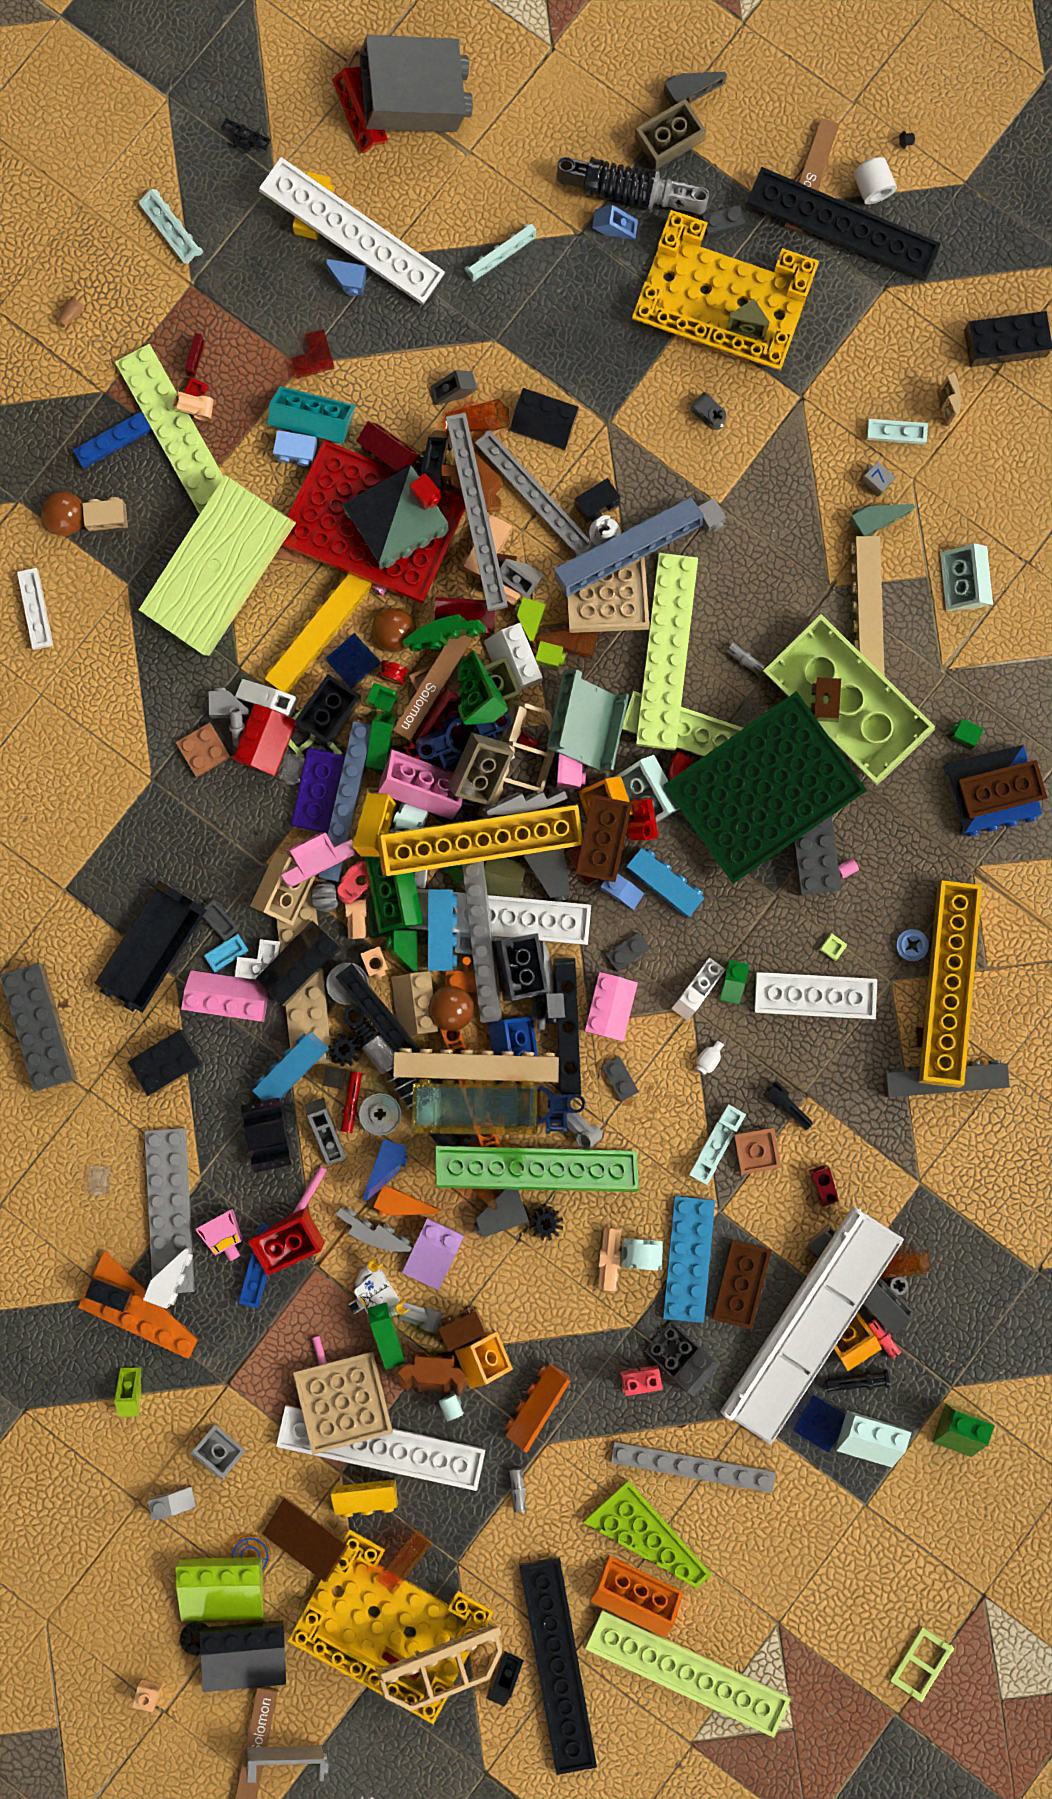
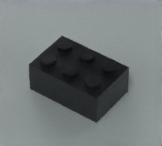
M327 674L295 719L294 728L328 750L361 703V695Z
M183 1030L176 1031L127 1061L147 1096L155 1095L204 1065Z

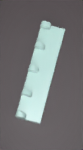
M150 189L138 203L183 263L188 264L195 256H200L203 250L193 241L192 235L186 232L181 225L182 222L174 216L170 206L159 196L158 190Z
M527 223L522 231L516 235L514 233L510 235L508 241L500 246L496 245L494 247L495 250L485 257L480 256L478 258L479 261L471 267L466 266L464 268L473 282L535 239L536 228L533 224L529 225Z

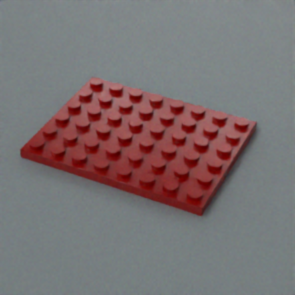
M324 440L287 516L296 524L281 546L423 604L465 513L466 508L463 496L444 489L441 503H438L437 506L448 522L449 531L443 537H436L431 540L426 547L415 549L410 556L406 558L401 557L396 560L395 564L391 567H384L380 570L377 559L351 518H347L342 504L393 476L395 473L390 470L391 467L381 464L371 458Z

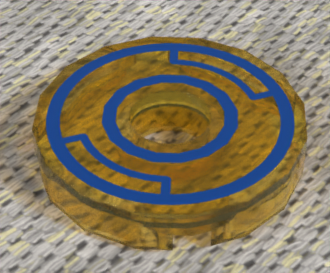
M244 1535L237 1539L231 1548L229 1557L242 1558L245 1557V1552L249 1550L254 1551L256 1557H262L263 1573L271 1559L270 1546L266 1540L259 1535Z

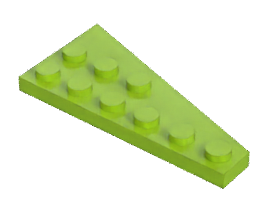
M629 1479L583 1520L584 1524L591 1526L632 1552L674 1574L677 1578L696 1589L712 1575Z

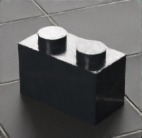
M606 478L576 497L574 505L586 523L594 522L607 510L611 512L619 506L618 503H620L621 497L610 480Z
M95 1276L91 1280L85 1298L124 1312L128 1310L135 1290L100 1276Z

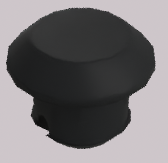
M902 131L899 137L900 146L905 149L907 146L913 145L915 135Z

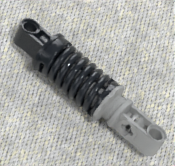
M592 156L589 162L569 157H563L558 161L557 181L561 184L583 188V195L593 196L594 194L597 197L600 193L601 198L608 197V199L612 200L615 197L616 201L622 199L623 203L629 201L632 205L637 201L638 206L646 207L650 210L654 204L662 205L664 208L670 207L695 214H702L707 208L709 192L706 188L674 182L671 179L662 180L660 179L659 171L654 172L641 169L638 174V168L634 167L631 173L630 166H626L624 170V165L619 164L616 169L617 165L613 162L609 168L608 161L604 162V160L596 159Z

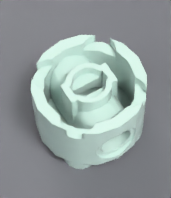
M402 802L399 811L395 814L393 820L395 824L390 833L423 828L427 820L428 811Z
M624 1238V1242H622L621 1267L662 1270V1241Z

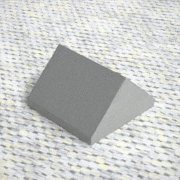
M215 1424L190 1454L219 1479L223 1480L246 1450Z

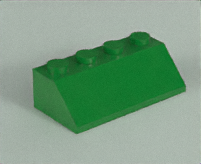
M364 856L379 933L423 924L414 872L384 876L382 875L380 857Z

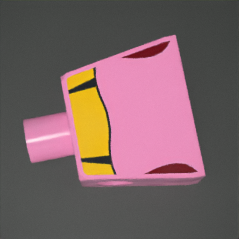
M233 1209L196 1229L197 1233L215 1255L224 1251L229 1261L241 1256L235 1245L243 1241Z

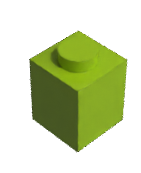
M540 641L535 660L538 665L558 670L559 664H564L566 654L563 653V647Z

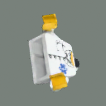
M375 1256L360 1271L355 1281L356 1289L354 1290L357 1299L348 1305L354 1314L362 1309H365L368 1314L367 1308L387 1302L392 1316L397 1314L403 1315L410 1311V1309L406 1310L402 1306L406 1300L400 1302V1298L381 1270L383 1263L380 1265L375 1264L374 1260L377 1258Z

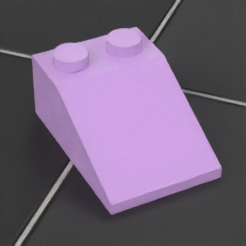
M428 1217L402 1273L439 1290L465 1234Z

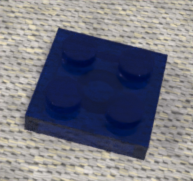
M355 633L325 658V661L351 689L381 664V661Z
M813 1394L792 1430L829 1453L841 1432L846 1414Z

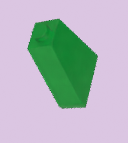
M378 711L372 721L365 766L370 767L372 771L380 772L385 768L391 751L397 714Z
M387 1302L367 1308L370 1325L385 1369L406 1364L399 1331Z

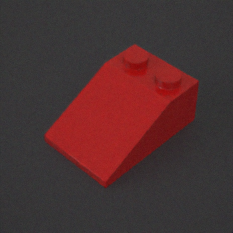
M306 1208L288 1215L248 1240L267 1276L321 1252L325 1243Z

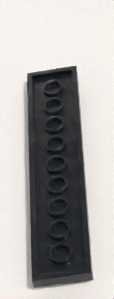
M762 166L746 202V205L923 281L927 279L941 244Z
M560 1557L520 1564V1571L556 1775L597 1768Z

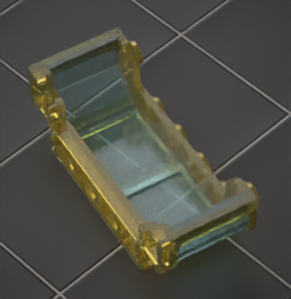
M419 1079V1083H413L412 1133L538 1135L537 1089H539V1085H533L534 1081H521V1085H515V1081H503V1085H495V1081L483 1080V1084H475V1080H462V1084H454V1080H442V1084H431L430 1079Z

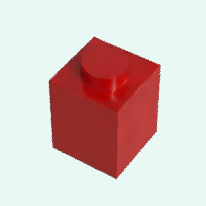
M426 473L409 484L410 493L424 510L429 507L432 508L439 503L441 499L440 490Z

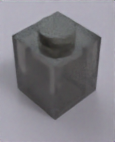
M326 1066L322 1086L344 1089L348 1069Z

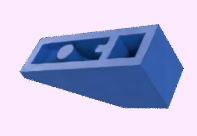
M383 1140L366 1186L363 1200H369L399 1173L401 1166L405 1167L408 1155H405L406 1146Z

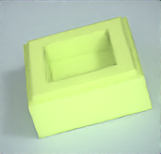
M830 933L819 950L832 960L837 961L847 947V944Z

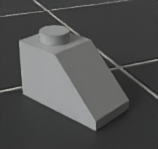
M506 559L500 567L502 580L526 598L532 594L544 577L543 574L529 564Z
M214 688V691H209V716L211 718H230L229 708L235 706L242 709V718L250 716L251 712L234 695L226 691L225 688Z
M192 1486L153 1495L148 1500L152 1521L171 1517L196 1507Z

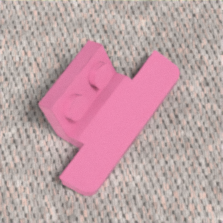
M320 832L285 850L287 856L293 858L297 866L280 876L286 885L290 887L295 886L353 856L356 852L352 847L353 842L349 839L334 847L327 834Z

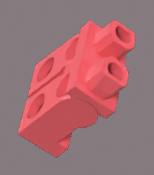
M658 1365L640 1367V1371L637 1368L619 1371L622 1391L626 1396L662 1390Z

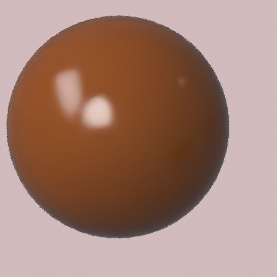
M67 491L51 494L46 498L41 509L44 525L52 533L59 536H70L77 533L84 525L82 500L77 495Z
M388 608L381 611L375 617L372 624V636L375 643L387 652H401L407 649L403 645V640L416 631V625L411 615L400 608Z
M443 987L437 990L430 999V1018L442 1030H460L473 1017L474 1004L472 998L460 987Z

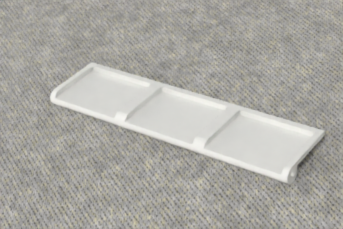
M852 1206L727 1399L720 1413L725 1418L735 1420L771 1445L899 1249L904 1238L862 1212L860 1208Z

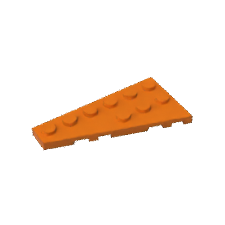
M104 1251L92 1278L100 1276L135 1290L128 1310L121 1312L85 1298L89 1285L78 1308L189 1359L198 1339L181 1322L175 1319L167 1309L143 1300L147 1290L127 1273L107 1251Z

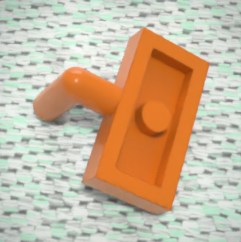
M469 957L463 958L462 971H446L445 987L457 986L466 992L477 993L475 972H470L471 960Z

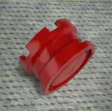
M382 660V672H378L377 676L385 681L404 685L402 679L407 675L409 669L406 667L402 669V665Z

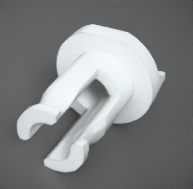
M608 515L601 516L595 520L589 529V538L595 546L601 545L611 537L621 534L617 522L610 519Z

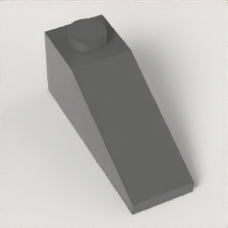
M724 71L684 73L672 76L666 80L663 92L671 106L684 99L691 103L724 85L727 74Z
M325 1098L305 1104L308 1120L327 1165L346 1159Z

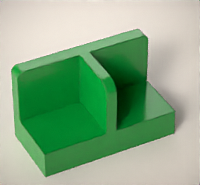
M373 683L366 700L368 707L375 711L380 709L390 712L394 702L398 700L397 692Z

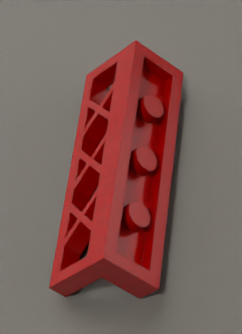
M344 68L332 79V82L360 152L365 153L374 145L385 144L388 138L385 130L366 129L360 68ZM342 78L345 83L344 89L342 88L340 83V80ZM349 97L352 100V107L348 103ZM356 115L358 116V118H359V120H360V121H359V126H357V123H356ZM364 134L366 135V138L368 140L367 144H365L363 141Z

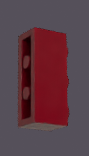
M367 421L356 440L362 445L361 449L369 454L373 453L377 456L375 459L378 462L389 465L391 467L390 470L395 474L410 465L414 467L420 457L419 453L376 422Z

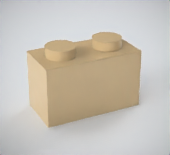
M118 497L108 498L107 501L91 499L88 500V503H83L84 525L88 531L128 527L126 504L122 499Z

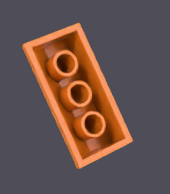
M551 1363L541 1367L537 1374L539 1377L536 1384L532 1382L526 1392L528 1394L525 1402L520 1401L515 1410L518 1412L514 1419L510 1418L504 1428L507 1430L506 1437L526 1453L571 1381L570 1375Z
M609 1556L595 1585L590 1601L665 1638L674 1626L684 1592Z

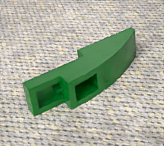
M459 614L448 616L417 629L403 640V645L413 652L422 651V648L440 649L441 646L448 645V639H458L459 636L464 635L476 637L480 633H485V625L479 620L466 621Z

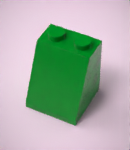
M945 1403L932 1442L972 1457L988 1446L995 1425L982 1416Z

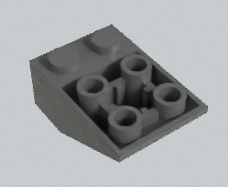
M672 1321L667 1324L644 1351L693 1397L720 1367L707 1352Z

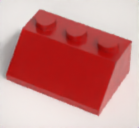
M254 703L233 760L241 765L276 777L294 731L295 720L273 709Z

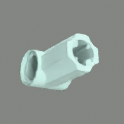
M449 1394L439 1401L446 1421L456 1419L464 1414L461 1408V1400L456 1394Z

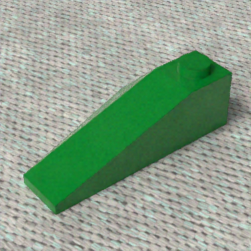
M472 650L458 663V681L461 682V690L458 691L461 704L458 705V712L465 725L492 723L503 716L509 709L478 655Z

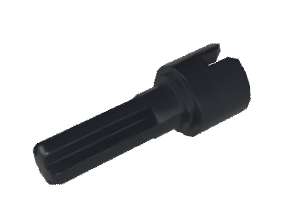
M778 1081L773 1082L767 1088L768 1092L763 1093L774 1106H781L804 1130H808L813 1125L812 1120L788 1097L789 1092Z

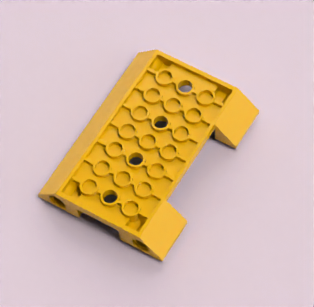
M671 210L632 319L781 371L819 261L782 248L774 272L700 247L708 222ZM670 273L674 276V280L670 282L665 281L663 276ZM703 286H707L710 288L711 292L709 294H703L701 293L700 288ZM739 299H745L747 303L755 299L770 323L764 340L739 335L726 330L730 314L740 308L737 304ZM777 311L782 312L784 319L777 320L774 317V313Z
M349 1529L342 1540L349 1547L328 1581L323 1582L320 1580L288 1642L383 1696L375 1667L383 1668L390 1665L381 1657L386 1646L404 1658L415 1655V1651L423 1652L450 1641V1637L458 1638L487 1626L494 1611L460 1591L455 1593L449 1603L433 1596L379 1565L378 1562L385 1549ZM341 1586L344 1589V1594L341 1596L334 1595L333 1587ZM371 1606H376L379 1608L380 1614L375 1617L371 1616L368 1609ZM406 1627H413L416 1630V1634L412 1637L406 1636L404 1633ZM464 1650L460 1652L463 1664L466 1661L470 1651L466 1652ZM444 1658L439 1660L435 1666H425L433 1694L454 1686V1681L459 1674L455 1658L448 1660ZM404 1674L399 1676V1679L393 1683L385 1682L389 1694L409 1704L428 1697L421 1674L417 1680ZM448 1696L410 1712L434 1724Z

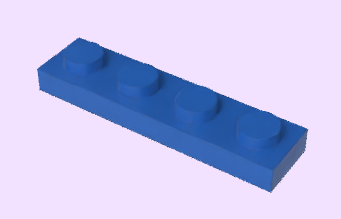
M139 412L73 451L85 469L149 433L152 429L143 413Z
M260 1223L257 1234L269 1228L270 1225ZM252 1251L238 1304L258 1309L265 1288L267 1274L254 1251Z

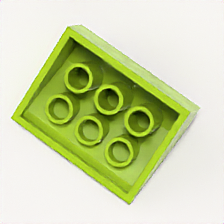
M262 1557L190 1558L179 1560L176 1565V1589L181 1622L264 1619Z

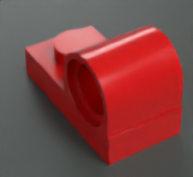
M652 798L631 800L635 821L630 822L627 827L629 839L637 841L657 838L658 831Z

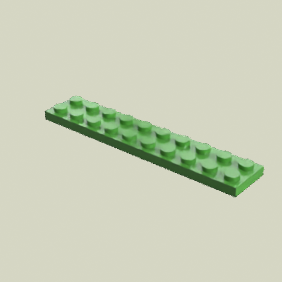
M436 1146L435 1188L638 1192L637 1151Z

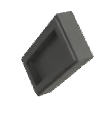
M212 899L204 906L207 911L203 918L224 941L229 940L241 929L215 899Z

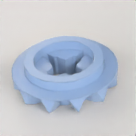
M909 929L902 932L897 938L896 948L899 955L905 960L917 961L927 954L929 943L927 937L921 931ZM908 940L911 942L919 940L915 945L916 951L913 949L906 950L907 946H909Z

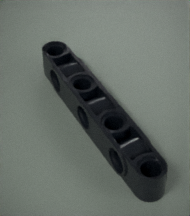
M555 958L556 993H563L565 1018H560L557 1021L561 1095H581L575 958ZM563 982H569L572 985L570 992L564 993L561 990ZM565 1022L573 1024L574 1030L571 1033L563 1031L562 1026ZM567 1062L574 1063L576 1067L572 1074H568L564 1070V1065Z

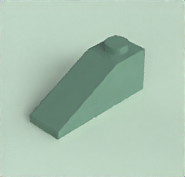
M914 504L868 506L865 509L860 507L852 512L849 522L858 536H871L912 513L915 506Z

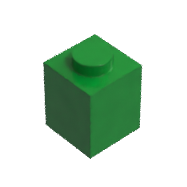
M962 718L959 722L955 721L950 730L953 734L950 739L969 749H973L984 729Z

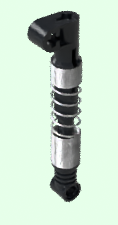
M348 1007L343 1014L344 1021L351 1030H355L353 1033L358 1034L357 1038H361V1048L365 1051L368 1058L371 1059L374 1066L377 1067L380 1074L388 1071L390 1077L387 1079V1082L392 1080L396 1082L397 1085L393 1088V1091H397L400 1095L399 1099L405 1101V1108H410L413 1112L412 1116L424 1132H428L437 1146L457 1147L463 1146L454 1133L458 1132L462 1136L463 1129L471 1130L470 1136L472 1138H464L463 1140L466 1143L464 1147L472 1144L477 1137L475 1127L470 1124H464L452 1132L445 1123L444 1116L439 1108L432 1102L433 1100H428L429 1096H425L422 1092L423 1087L419 1088L417 1085V1079L412 1077H393L395 1051L379 1031L372 1029L374 1026H370L371 1022H367V1016L359 1007ZM352 1011L359 1013L360 1017L356 1022L349 1020V1014ZM433 1121L442 1131L443 1135L440 1136V1134L434 1128V1126L432 1125Z

